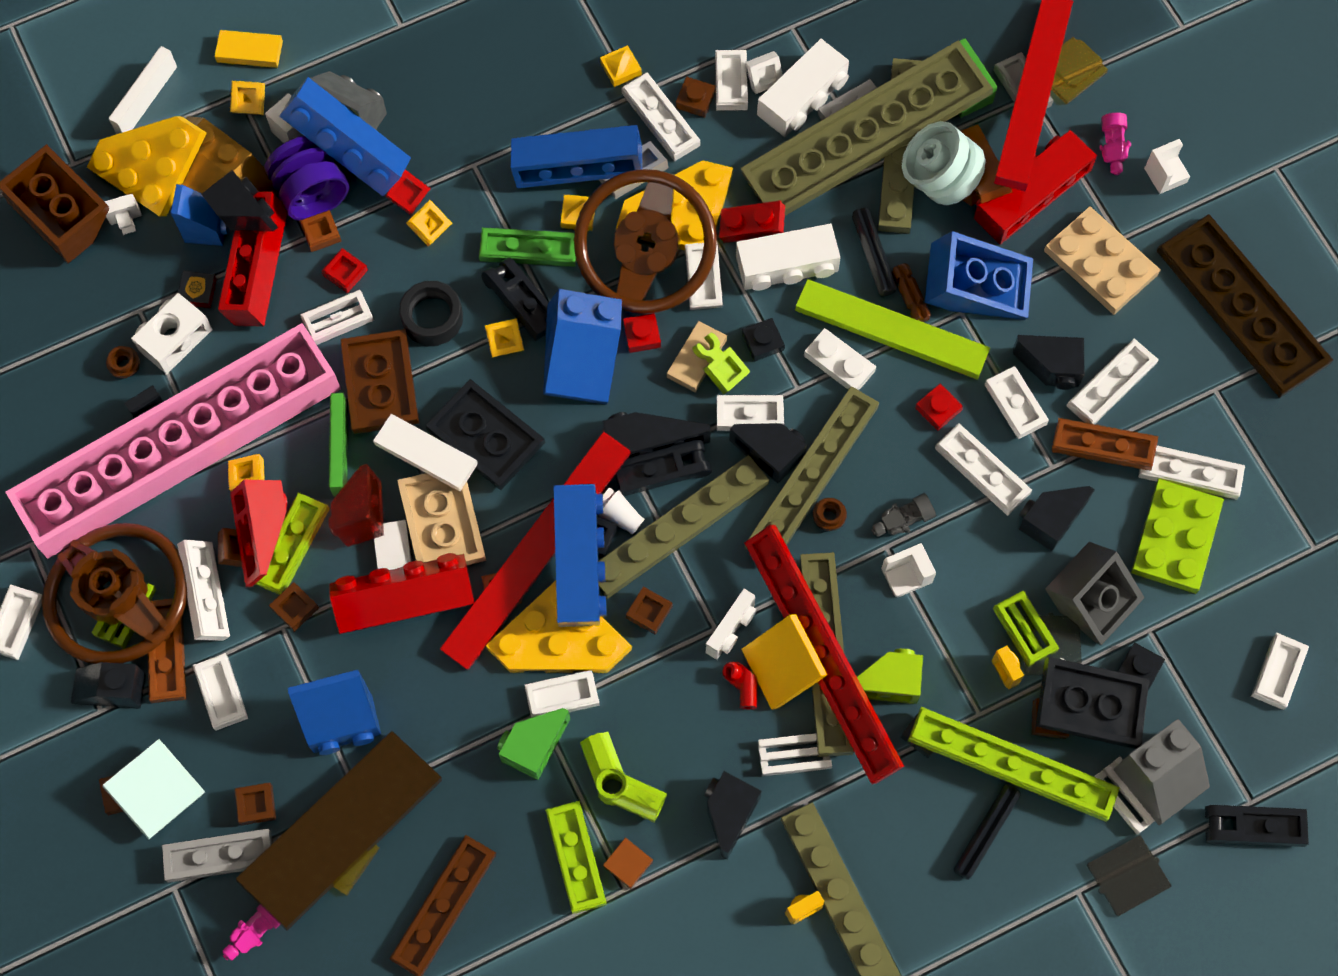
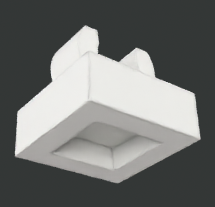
M775 51L746 62L751 89L755 94L768 90L783 75L780 59Z
M128 194L105 201L110 208L106 215L111 225L118 223L123 235L135 232L133 219L142 216L134 195Z

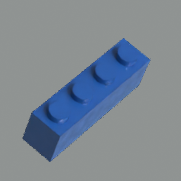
M309 77L291 96L279 116L381 196H384L401 178L411 159L410 156Z
M638 125L511 138V171L517 188L610 179L627 171L642 169V143Z
M595 484L554 485L557 623L559 627L600 626V617L607 616L606 596H599V582H606L605 561L598 562V548H604V527L597 528V514H603V494H596Z

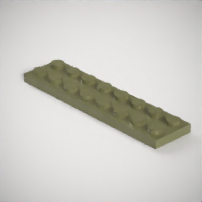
M958 40L741 167V172L761 203L781 200L785 205L786 216L907 145L917 132L927 125L939 121L946 122L992 95L993 88Z

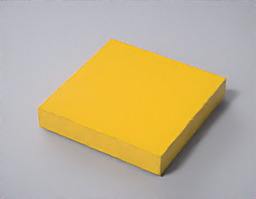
M796 614L787 616L741 649L753 674L757 677V682L772 710L780 708L827 676Z

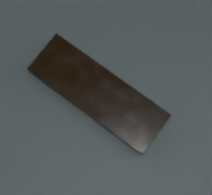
M1210 214L1158 247V254L1279 398L1332 363V357Z
M391 731L236 878L237 883L286 931L289 930L442 781V777Z

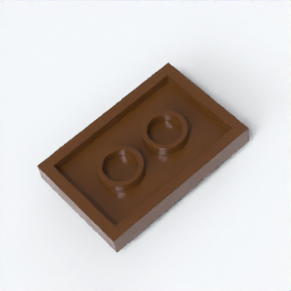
M406 329L340 339L353 433L359 434L381 430L390 414L411 425L419 424Z

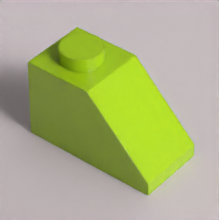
M904 648L895 649L894 652H887L857 677L868 699L917 704L921 694L923 655H917L915 651Z

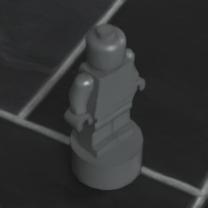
M924 492L912 498V502L901 508H898L896 503L893 504L892 508L887 509L881 515L883 523L878 522L872 525L873 529L871 531L873 535L876 534L879 537L884 535L886 530L891 535L904 532L909 533V525L922 520L926 522L936 517V512L926 493Z

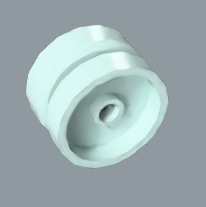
M939 121L929 124L918 131L909 142L903 154L902 171L904 177L912 185L923 191L938 204L950 205L958 203L969 196L979 185L985 171L986 159L983 149L969 137L965 136L951 123Z

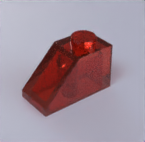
M367 464L361 465L331 502V517L328 519L329 528L332 534L338 536L347 547L384 536L382 485L380 479Z

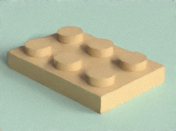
M1091 206L1054 237L1044 248V252L1113 315L1157 277L1161 270Z
M427 473L397 480L416 561L424 563L437 560L439 556L447 553L464 554L467 565L487 561L467 482L461 491H458Z

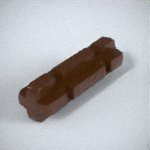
M907 263L895 266L892 275L895 282L900 285L898 288L907 309L911 310V318L921 322L928 321L931 313L927 304L923 303L924 297L915 278L911 276L913 273Z

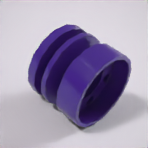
M305 136L289 140L276 148L267 158L264 165L268 179L272 181L273 188L279 192V198L288 215L294 220H303L319 213L333 210L345 199L349 192V183L340 167L334 163V158Z

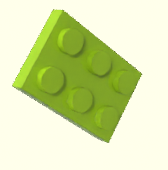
M1158 479L1131 573L1197 594L1200 590L1224 499Z

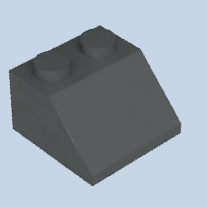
M328 71L310 78L375 130L387 114L383 97L377 91L371 88L366 90L356 85L346 75L338 76Z
M1088 542L1045 588L1059 612L1099 645H1102L1145 598L1117 551L1092 542Z
M1179 719L1130 753L1113 769L1159 826L1210 787L1202 748Z

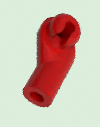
M739 662L726 663L722 669V674L729 683L740 691V708L745 710L756 709L757 677Z

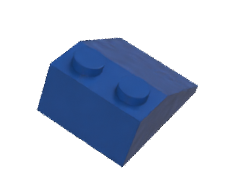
M952 231L931 243L925 303L952 312L1025 320L1029 314L1033 258Z
M558 289L547 305L543 395L605 405L608 403L621 331L622 299Z
M359 670L288 688V693L305 739L313 753L319 752V755H328L339 751V746L351 743L354 746H362L373 742L374 737L381 736L373 696Z

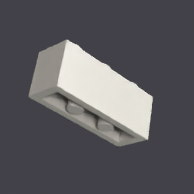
M820 39L758 99L757 115L784 137L792 130L797 131L803 126L810 112L814 109L817 111L818 108L822 107L827 101L828 95L834 89L839 90L845 85L849 78L847 74L849 60L823 39Z
M831 223L736 243V259L744 290L753 289L760 291L774 284H795L804 278L814 276L826 278L839 270L840 254Z

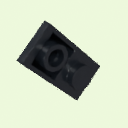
M233 170L202 193V196L217 216L231 230L274 231L278 228L271 219V216L275 213L263 198L260 200L255 198L254 195L259 192L246 176L241 180Z

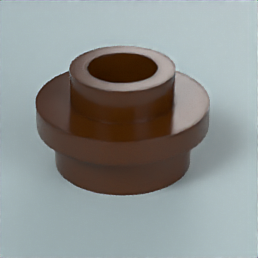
M118 346L109 352L106 366L113 376L128 378L139 369L140 358L134 349L127 346ZM129 360L126 366L119 367L121 361Z
M824 498L814 507V522L825 531H835L841 528L846 521V508L842 502L835 498ZM831 511L836 517L833 520H828L823 514Z

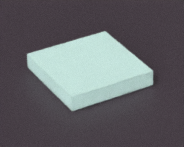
M160 739L102 786L148 840L205 793L202 787Z

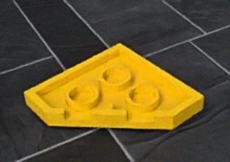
M174 116L100 139L87 168L125 194H133L137 202L158 216H167L173 204L176 184L182 185L207 133L184 117Z
M702 160L675 174V176L690 184L702 196L711 211L717 230L721 209H723L733 175V168ZM674 190L672 223L676 226L680 236V250H685V244L704 243L703 229L693 206L685 197ZM644 191L624 200L616 230L627 214L637 212ZM646 234L645 238L641 237L640 239L643 241L656 243L651 239L652 234Z
M556 580L486 645L487 650L510 673H524V671L573 673V671L592 670L593 673H608L632 650V646L603 617H600V626L559 627L557 623Z

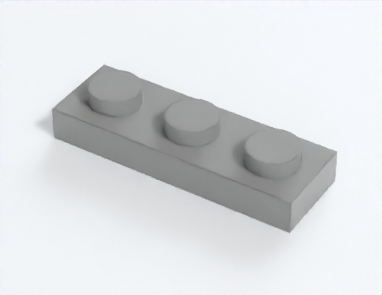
M270 829L162 845L165 881L169 883L244 871L272 845Z

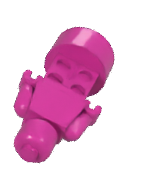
M1109 113L1101 117L1102 131L1105 132L1106 144L1104 146L1100 145L1099 148L1102 151L1104 162L1110 163V172L1114 175H1120L1123 172L1122 162L1128 158V151L1131 146V142L1129 140L1125 142L1124 133L1128 129L1127 115L1124 113Z
M261 905L256 908L257 912L246 924L240 920L238 927L232 931L230 941L233 944H229L222 951L223 957L226 960H234L239 955L238 951L243 954L253 947L262 945L263 942L259 938L268 929H276L280 925Z

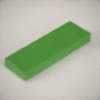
M482 227L479 259L483 262H500L510 257L518 264L576 267L574 233Z
M331 393L329 488L335 499L347 498L348 404L343 393Z

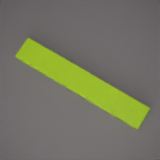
M809 279L806 281L795 311L977 380L991 348Z
M924 707L919 709L908 738L909 742L1105 822L1110 818L1120 789L1116 785Z

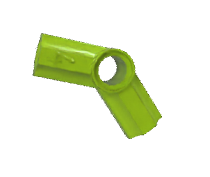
M609 732L597 733L581 741L580 745L600 800L606 805H616L655 823L667 793L624 774ZM611 779L621 782L622 788L615 794L606 793L603 790V785L606 781Z

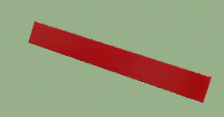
M1041 0L994 184L1026 191L1073 4L1072 0Z
M603 432L564 485L595 484L596 494H601L629 457L631 450ZM554 498L440 648L441 651L467 670L471 668L486 648V645L492 640L554 557Z
M776 525L767 526L744 543L782 616L786 618L789 615H797L827 673V676L818 681V684L870 783L877 784L905 766Z

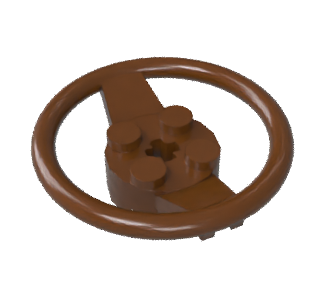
M639 169L627 171L604 182L589 196L583 205L574 232L575 257L586 283L598 296L622 299V310L633 313L662 312L688 300L707 279L716 255L717 234L711 211L702 196L683 179L659 170ZM648 182L637 212L627 214L615 232L614 247L616 257L622 262L616 293L601 281L591 265L587 251L589 224L598 206L611 193L630 184ZM675 190L689 201L700 219L704 235L702 258L697 270L682 288L660 299L644 300L657 273L664 272L669 266H672L680 252V236L676 226L672 223ZM646 234H652L651 239L656 242L653 249L649 247L648 252L642 251L643 246L639 244L641 237L645 238Z
M117 523L106 525L88 532L77 540H73L57 556L58 559L52 566L45 582L42 609L50 635L66 653L78 660L91 664L100 662L123 664L148 654L173 632L183 615L187 603L186 577L177 547L162 533L139 524ZM115 537L140 538L158 547L168 558L175 578L173 602L166 617L162 616L146 596L148 586L144 582L143 573L126 554L117 549L98 553L89 547L103 540ZM67 570L73 579L70 595L81 610L95 620L104 621L110 625L121 622L144 638V640L122 650L96 651L83 647L71 639L59 621L56 605L59 584L65 571ZM110 581L111 585L105 589L103 586Z

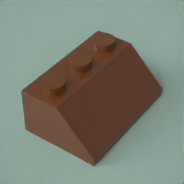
M47 144L0 181V192L7 203L67 263H70L93 244L110 209Z

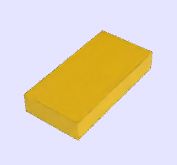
M220 30L215 59L217 63L278 68L283 40L281 35Z

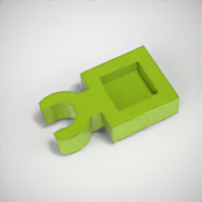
M711 332L704 337L709 344V350H706L701 343L693 346L692 350L697 357L708 361L709 364L703 368L704 372L718 389L725 394L747 376L750 370L731 347L722 351L718 337Z

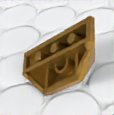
M191 116L185 118L207 134L182 185L203 193L233 170L241 180L246 176L259 192H273L275 195L278 193L273 188L272 181L268 179L265 168L252 153L205 118Z

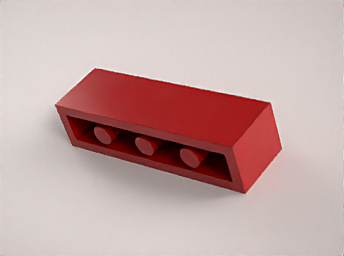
M1071 130L1062 137L1059 135L1055 136L1048 142L1041 154H1035L1026 191L1012 188L1011 193L981 203L980 199H978L974 220L1001 245L1087 175L1093 168L1097 154Z
M258 192L254 196L257 200L263 198L275 213L271 216V219L278 228L274 231L235 230L218 307V310L234 326L264 327L287 217V211L282 202L273 192Z
M447 553L439 556L437 560L424 563L422 561H411L401 568L392 570L380 568L373 570L369 575L356 578L354 576H344L330 583V600L339 634L475 604L464 554Z

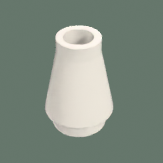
M608 488L603 494V514H599L598 517L616 524L633 535L645 519L637 513L619 490L615 492Z

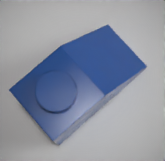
M176 184L171 215L184 242L223 246L224 236L229 234L230 228L217 216L202 196V193L184 185Z

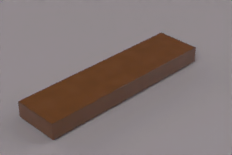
M467 835L464 836L389 959L415 976L424 975L496 857L495 851Z

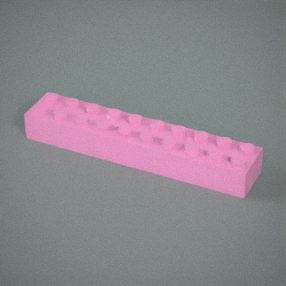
M303 323L9 489L6 491V494L35 545L49 559L66 549L73 540H77L92 530L108 525L331 396V393L338 392L341 388L334 371Z

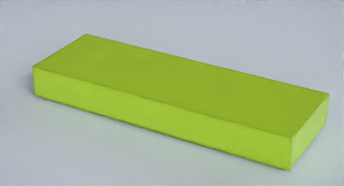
M298 492L284 518L267 575L258 581L256 585L278 595L288 588L330 510L327 504Z
M580 801L546 809L572 914L607 905Z

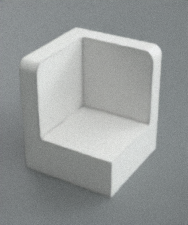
M1180 139L1152 150L1144 168L1159 194L1187 183L1190 178L1178 157L1183 146Z
M922 543L885 558L881 568L894 596L897 598L932 584L936 575V571Z

